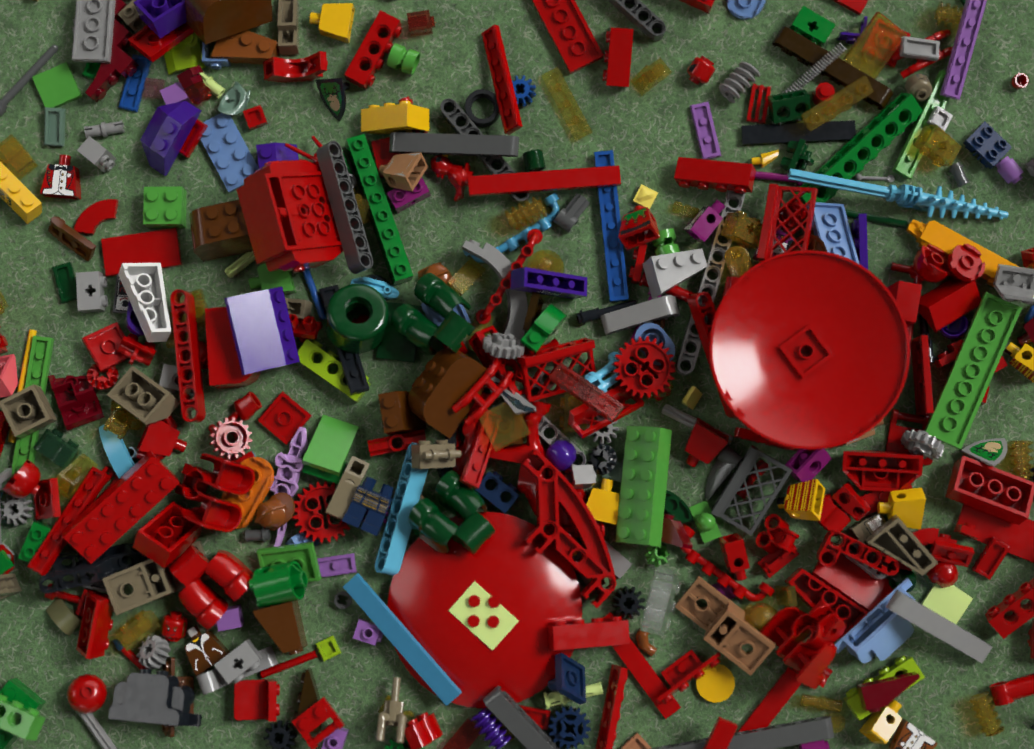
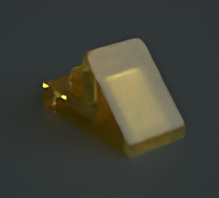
M659 58L650 66L646 65L631 80V83L643 96L672 74V71Z

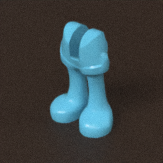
M613 351L608 355V363L597 372L591 371L587 373L578 385L582 391L590 386L594 388L585 395L589 401L607 392L608 388L619 382L615 381L618 374H614L604 381L602 380L612 370L617 369L612 364L613 362H618L614 358L616 354L621 355L618 352ZM627 365L626 371L629 374H634L630 365Z

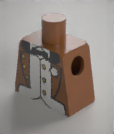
M902 719L889 748L934 749L938 743L911 723Z

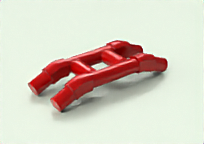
M949 29L941 30L925 39L939 41L950 36L951 32ZM948 47L942 51L939 49V59L937 61L951 56L953 47ZM900 51L891 56L893 62L904 58L900 56ZM916 59L917 63L901 71L900 74L904 79L937 61Z
M498 357L493 360L492 364L489 365L488 369L474 386L451 407L457 413L472 400L479 405L464 420L468 426L480 419L511 383V379L514 376L512 371H507L498 385L490 379L496 374L502 362ZM484 385L492 391L485 400L478 394Z

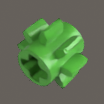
M648 546L647 550L649 552L644 554L648 564L655 565V568L668 562L666 557L670 555L666 549L667 546Z

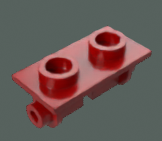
M793 544L791 554L779 548L776 553H768L757 563L770 578L798 556L799 553Z

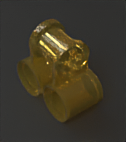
M114 400L111 401V416L106 421L103 430H109L116 434L119 439H122L129 428L140 430L144 426L141 420L133 419L134 415Z

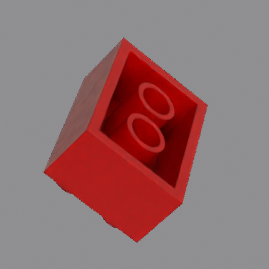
M174 501L137 532L133 548L164 569L199 538L203 528L181 516L182 507Z

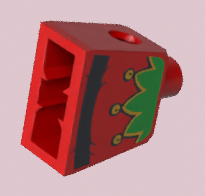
M638 205L634 208L633 212L624 215L622 218L618 238L627 250L660 238L656 219L648 207Z

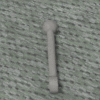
M855 175L856 181L883 180L892 183L895 179L893 175L887 177Z

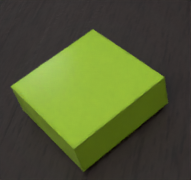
M334 635L316 643L323 662L342 653Z

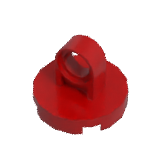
M969 244L954 247L948 254V265L952 271L948 276L965 282H972L981 277L985 271V262L982 263L980 258L981 253Z

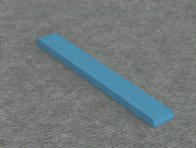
M359 573L343 586L446 706L462 693Z

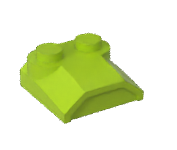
M195 32L164 54L168 75L186 71L197 65H200L201 68H206L202 62L200 38Z

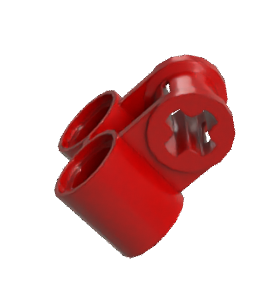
M770 514L764 522L767 531H762L756 536V545L769 554L776 553L779 548L791 554V548L795 540L800 536L789 530V524L776 514Z

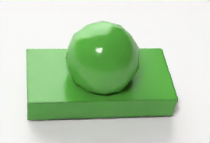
M707 500L689 507L703 543L722 536Z

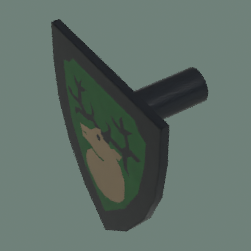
M342 78L316 79L322 101L331 114L338 121H341L346 107L345 90L350 88V84L348 82L343 83Z

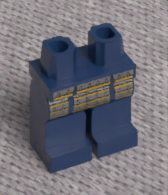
M367 476L362 485L358 486L342 521L357 528L361 527V530L378 536L393 500L391 496L394 487L383 484L380 493L376 492L373 489L377 480Z

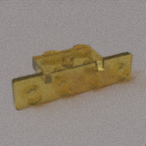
M862 76L801 115L808 130L812 131L825 122L833 120L841 112L849 110L852 105L874 92L867 76Z

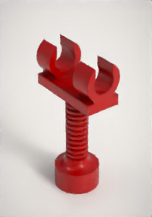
M85 588L81 597L63 591L45 593L44 597L50 600H54L57 597L79 604L76 615L82 616L87 592H100Z

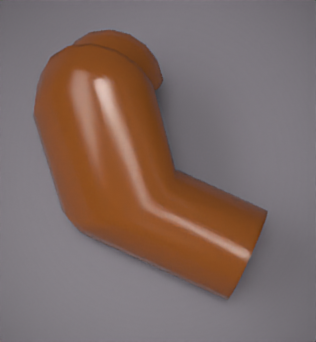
M642 627L636 633L637 646L652 657L657 648L648 641L649 630Z

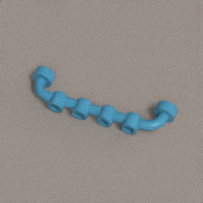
M553 193L543 200L546 207L551 206L552 208L548 216L496 247V249L501 253L507 249L512 252L520 247L518 243L523 239L528 242L526 236L530 230L541 229L544 232L552 227L550 223L554 221L559 213L557 203L559 197L557 194ZM463 250L466 257L471 256L474 261H477L479 263H485L481 259Z

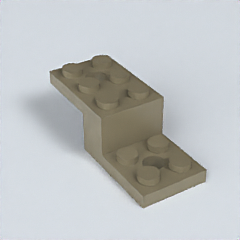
M201 541L193 543L192 545L207 558ZM181 554L165 569L149 559L103 578L102 580L115 614L120 615L151 601L183 590L186 586L169 570V567ZM205 573L200 577L202 582L211 578ZM126 584L133 586V593L131 595H127L124 592Z

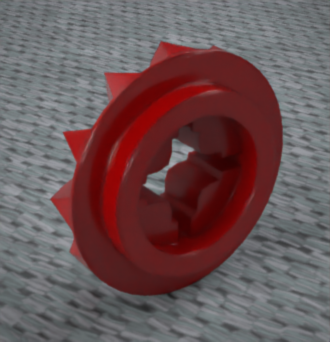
M92 364L87 371L89 384L97 389L111 388L116 384L119 377L116 367L113 366L103 371L102 373L106 372V377H99V369L96 364Z

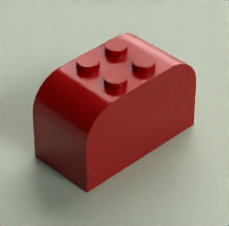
M205 308L209 386L222 389L246 387L253 384L259 378L261 371L242 375L227 308Z

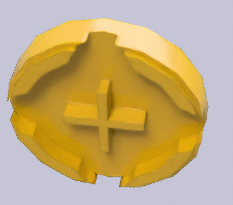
M718 664L714 668L708 667L704 671L705 675L696 681V689L700 696L706 701L713 703L728 699L735 687V680L731 670L722 664Z

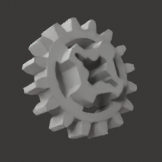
M493 333L484 337L482 349H485V352H490V355H493L495 358L515 359V356L520 358L521 355H524L525 345L512 334Z
M906 430L901 438V445H904V449H908L913 454L923 455V459L927 457L931 460L934 458L939 459L944 451V445L941 444V441L937 440L935 436L929 435L926 431Z

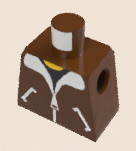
M196 625L187 631L192 642L184 646L196 676L214 666L230 653L211 630L202 635Z

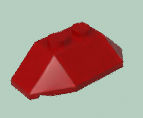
M874 450L843 451L842 471L860 490L886 492L904 490L922 476L923 455Z

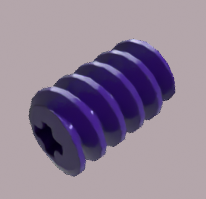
M484 708L470 719V722L477 720L474 727L482 728L479 735L486 733L483 740L491 741L488 748L495 746V749H500L509 742L511 735H505L507 729H500L502 722L495 723L497 717L495 715L490 716L492 712Z

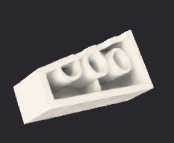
M122 263L118 275L147 342H167L171 333L161 263Z

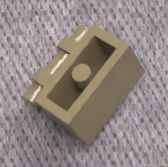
M447 439L436 440L435 444H430V440H420L418 444L411 445L412 468L415 469L456 467V458L461 457V450H455V444L448 443Z

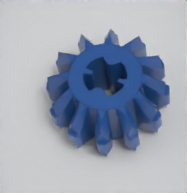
M516 75L514 76L515 81L512 80L517 104L519 106V103H522V106L526 107L525 101L531 104L532 98L536 97L534 92L536 86L531 85V79L525 81L524 75H522L521 80ZM522 88L524 93L521 94L520 92V94H517V89L521 90Z

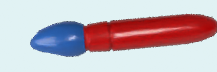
M113 640L116 649L121 651L139 669H148L139 663V657L127 648L121 640Z

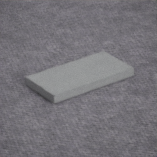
M76 0L72 48L73 62L111 63L116 0Z

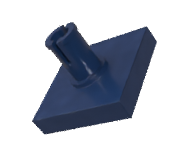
M563 653L556 654V678L548 681L549 689L553 692H559L579 705L586 703L585 667Z

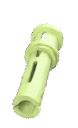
M601 682L586 685V698L603 694ZM557 691L551 693L543 692L547 710L552 706L560 704L565 706L568 704L567 702L572 701Z

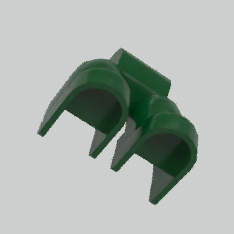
M427 273L418 280L414 293L427 307L443 317V322L438 326L410 304H403L392 314L391 326L429 355L437 353L428 344L432 335L457 353L462 346L460 343L467 335L470 336L475 328L452 309L456 305L461 304L469 311L471 305L435 274Z
M451 470L440 479L435 493L439 503L456 517L461 518L463 523L460 526L456 525L443 515L439 508L428 498L420 500L413 507L408 520L413 532L436 551L448 553L450 550L447 543L452 538L453 541L460 543L474 555L480 549V546L495 533V529L486 518L476 512L479 507H482L485 513L487 512L484 500L473 488L460 482L461 475Z

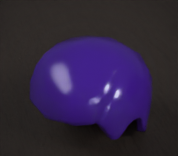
M962 316L950 323L949 329L945 326L939 331L948 339H958L966 333L968 320L965 316Z
M557 440L548 447L545 458L559 471H565L575 462L576 450L570 442Z

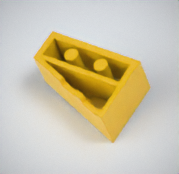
M399 101L397 105L395 103H384L382 107L379 105H369V108L361 109V132L368 134H390L391 132L406 130V133H412V129L430 132L429 109L412 105L410 101Z

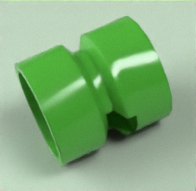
M395 43L389 53L387 66L396 70L401 68L402 72L412 76L419 63L420 52L413 49L407 51L405 46Z
M673 228L659 231L660 238L652 241V245L656 247L654 251L655 256L680 252L679 245L675 243L677 238Z

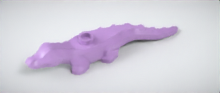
M299 427L291 439L288 454L280 452L275 457L278 469L270 488L274 495L284 492L293 498L299 489L298 481L301 470L304 467L302 455L308 449L307 430L304 427ZM287 523L278 528L274 547L281 546Z

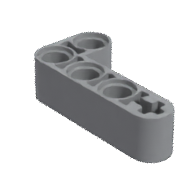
M666 295L601 315L605 335H609L660 319L667 320L671 316L675 318L680 316L675 296Z
M272 645L259 650L263 657L259 661L261 665L252 672L248 669L243 673L244 678L279 664ZM242 659L238 660L236 665L238 667L242 666L244 661ZM216 668L197 676L203 695L229 685Z

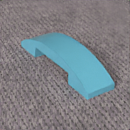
M113 419L98 428L106 455L120 479L135 464L122 439L124 434L117 420Z

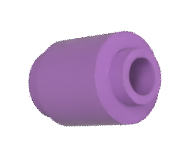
M1006 156L995 165L998 168V173L1008 184L1010 182L1015 184L1023 178L1021 174L1024 171L1013 158L1010 159Z

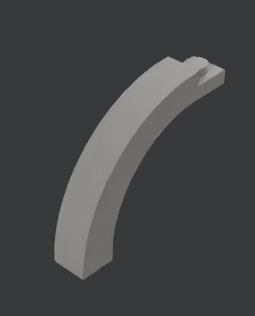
M472 239L463 242L460 249L484 261L495 271L500 280L506 277L510 270L511 262L498 249L487 242L482 248L479 247L480 244ZM509 288L505 291L508 315L502 334H512L514 337H517V340H521L525 333L523 326L528 310L527 297L525 292Z

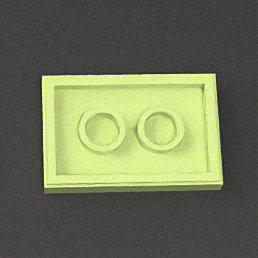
M474 581L449 609V612L493 651L519 620L501 604L496 608L490 607L488 600L491 595ZM477 595L480 598V604L477 607L469 605L468 600L470 596ZM471 615L479 617L480 622L478 626H469L468 618ZM490 616H497L499 618V625L497 627L491 628L488 625L487 621Z

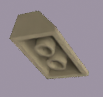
M134 366L130 367L107 394L109 398L146 425L168 418L180 404L170 392Z

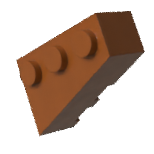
M246 30L217 40L211 58H226L230 63L263 64L264 61L277 57L279 53L278 42Z

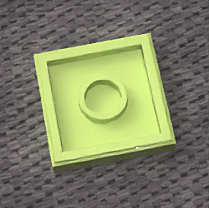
M934 583L921 604L957 624L973 598L954 585L941 588L938 584Z

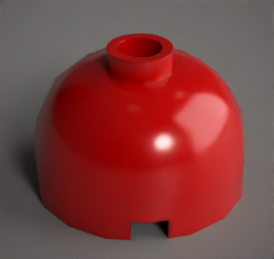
M928 244L926 247L923 245L916 253L913 261L917 277L923 281L935 283L945 279L952 272L948 261L944 257L946 253L934 245Z
M27 459L2 490L8 495L19 499L25 498L29 494L34 495L41 487L38 485L41 479L38 467Z
M84 674L75 678L67 691L69 705L73 710L82 714H90L99 710L107 697L105 683L101 678L92 674Z

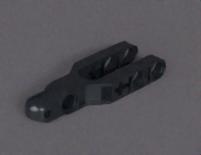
M134 543L109 547L92 564L85 560L77 550L60 553L53 563V567L49 569L46 575L40 578L39 589L43 593H53L98 582L113 572L125 570L137 563L149 560V558L133 548ZM64 559L72 560L70 565H63L61 562ZM90 571L91 575L87 576L86 572ZM72 575L74 579L67 582L63 580V577ZM46 580H52L54 584L51 586H44L43 582Z

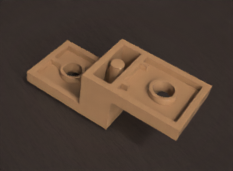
M700 576L696 578L674 606L705 630L703 639L750 676L776 646L775 643L744 620L745 611ZM704 599L707 602V606L704 608L699 607L697 600ZM750 644L753 650L745 652L742 649V645Z

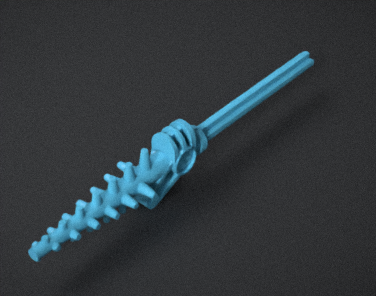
M791 168L787 175L788 180L886 198V201H895L900 207L913 208L922 212L928 211V218H932L934 208L939 209L940 218H944L946 210H951L952 218H956L957 212H963L964 219L968 218L969 213L975 214V219H979L980 215L987 216V219L998 217L999 220H1003V218L1007 219L1009 215L1007 211L999 210V207H987V203H983V206L976 205V199H972L971 203L965 202V195H960L959 200H954L952 190L949 191L947 198L942 197L941 186H938L936 195L924 193L921 187L903 184L897 188L896 185L890 184L886 187Z

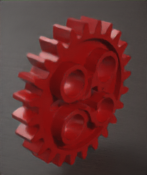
M639 336L637 342L631 338V345L625 342L623 344L625 349H618L621 355L616 354L614 356L618 362H613L612 365L617 367V369L612 373L618 374L615 381L621 380L622 383L619 385V388L625 386V394L628 391H632L631 397H634L637 393L639 399H642L644 394L647 399H650L651 393L654 397H657L658 391L661 393L665 392L663 386L670 387L668 381L674 380L670 374L676 372L671 366L676 363L669 360L673 357V354L667 355L669 348L662 349L663 342L657 345L656 338L649 342V336L644 341ZM638 350L645 351V359L639 358L637 354ZM653 362H660L662 369L656 370L653 367ZM646 364V370L643 372L641 370L642 365ZM627 365H632L635 368L634 374H629L626 371ZM642 377H648L651 384L649 386L644 385Z
M318 481L315 488L309 484V491L303 488L302 492L304 495H297L300 501H294L295 506L298 507L295 508L294 512L297 515L292 517V520L298 521L294 527H301L299 534L305 532V539L311 536L313 543L316 539H319L320 545H322L323 540L326 539L327 543L330 544L331 538L337 542L338 535L341 537L345 536L343 530L350 531L348 523L340 520L339 524H332L330 522L332 516L326 514L328 529L324 527L323 514L320 513L321 504L319 497H322L324 511H326L328 507L326 499L333 497L336 490L335 483L328 487L327 481H325L324 486H321ZM314 501L317 504V508L309 509L307 503ZM312 520H318L321 523V526L319 528H313L310 522Z

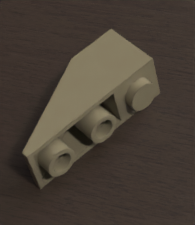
M355 456L351 457L325 513L340 520L343 519L358 486L362 484L370 463Z

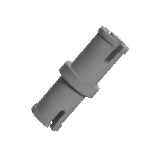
M122 120L84 126L86 138L88 136L108 137L109 134L124 133L125 130L123 129L124 124Z

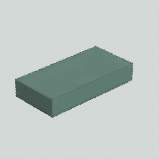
M45 107L44 145H65V108Z

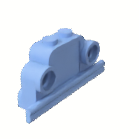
M908 577L835 644L838 654L847 646V651L863 664L871 661L874 656L880 661H884L913 634L914 628L911 622L886 607L896 590L914 599L906 592L913 585Z

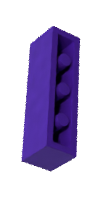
M522 267L511 270V290L577 299L587 296V277Z

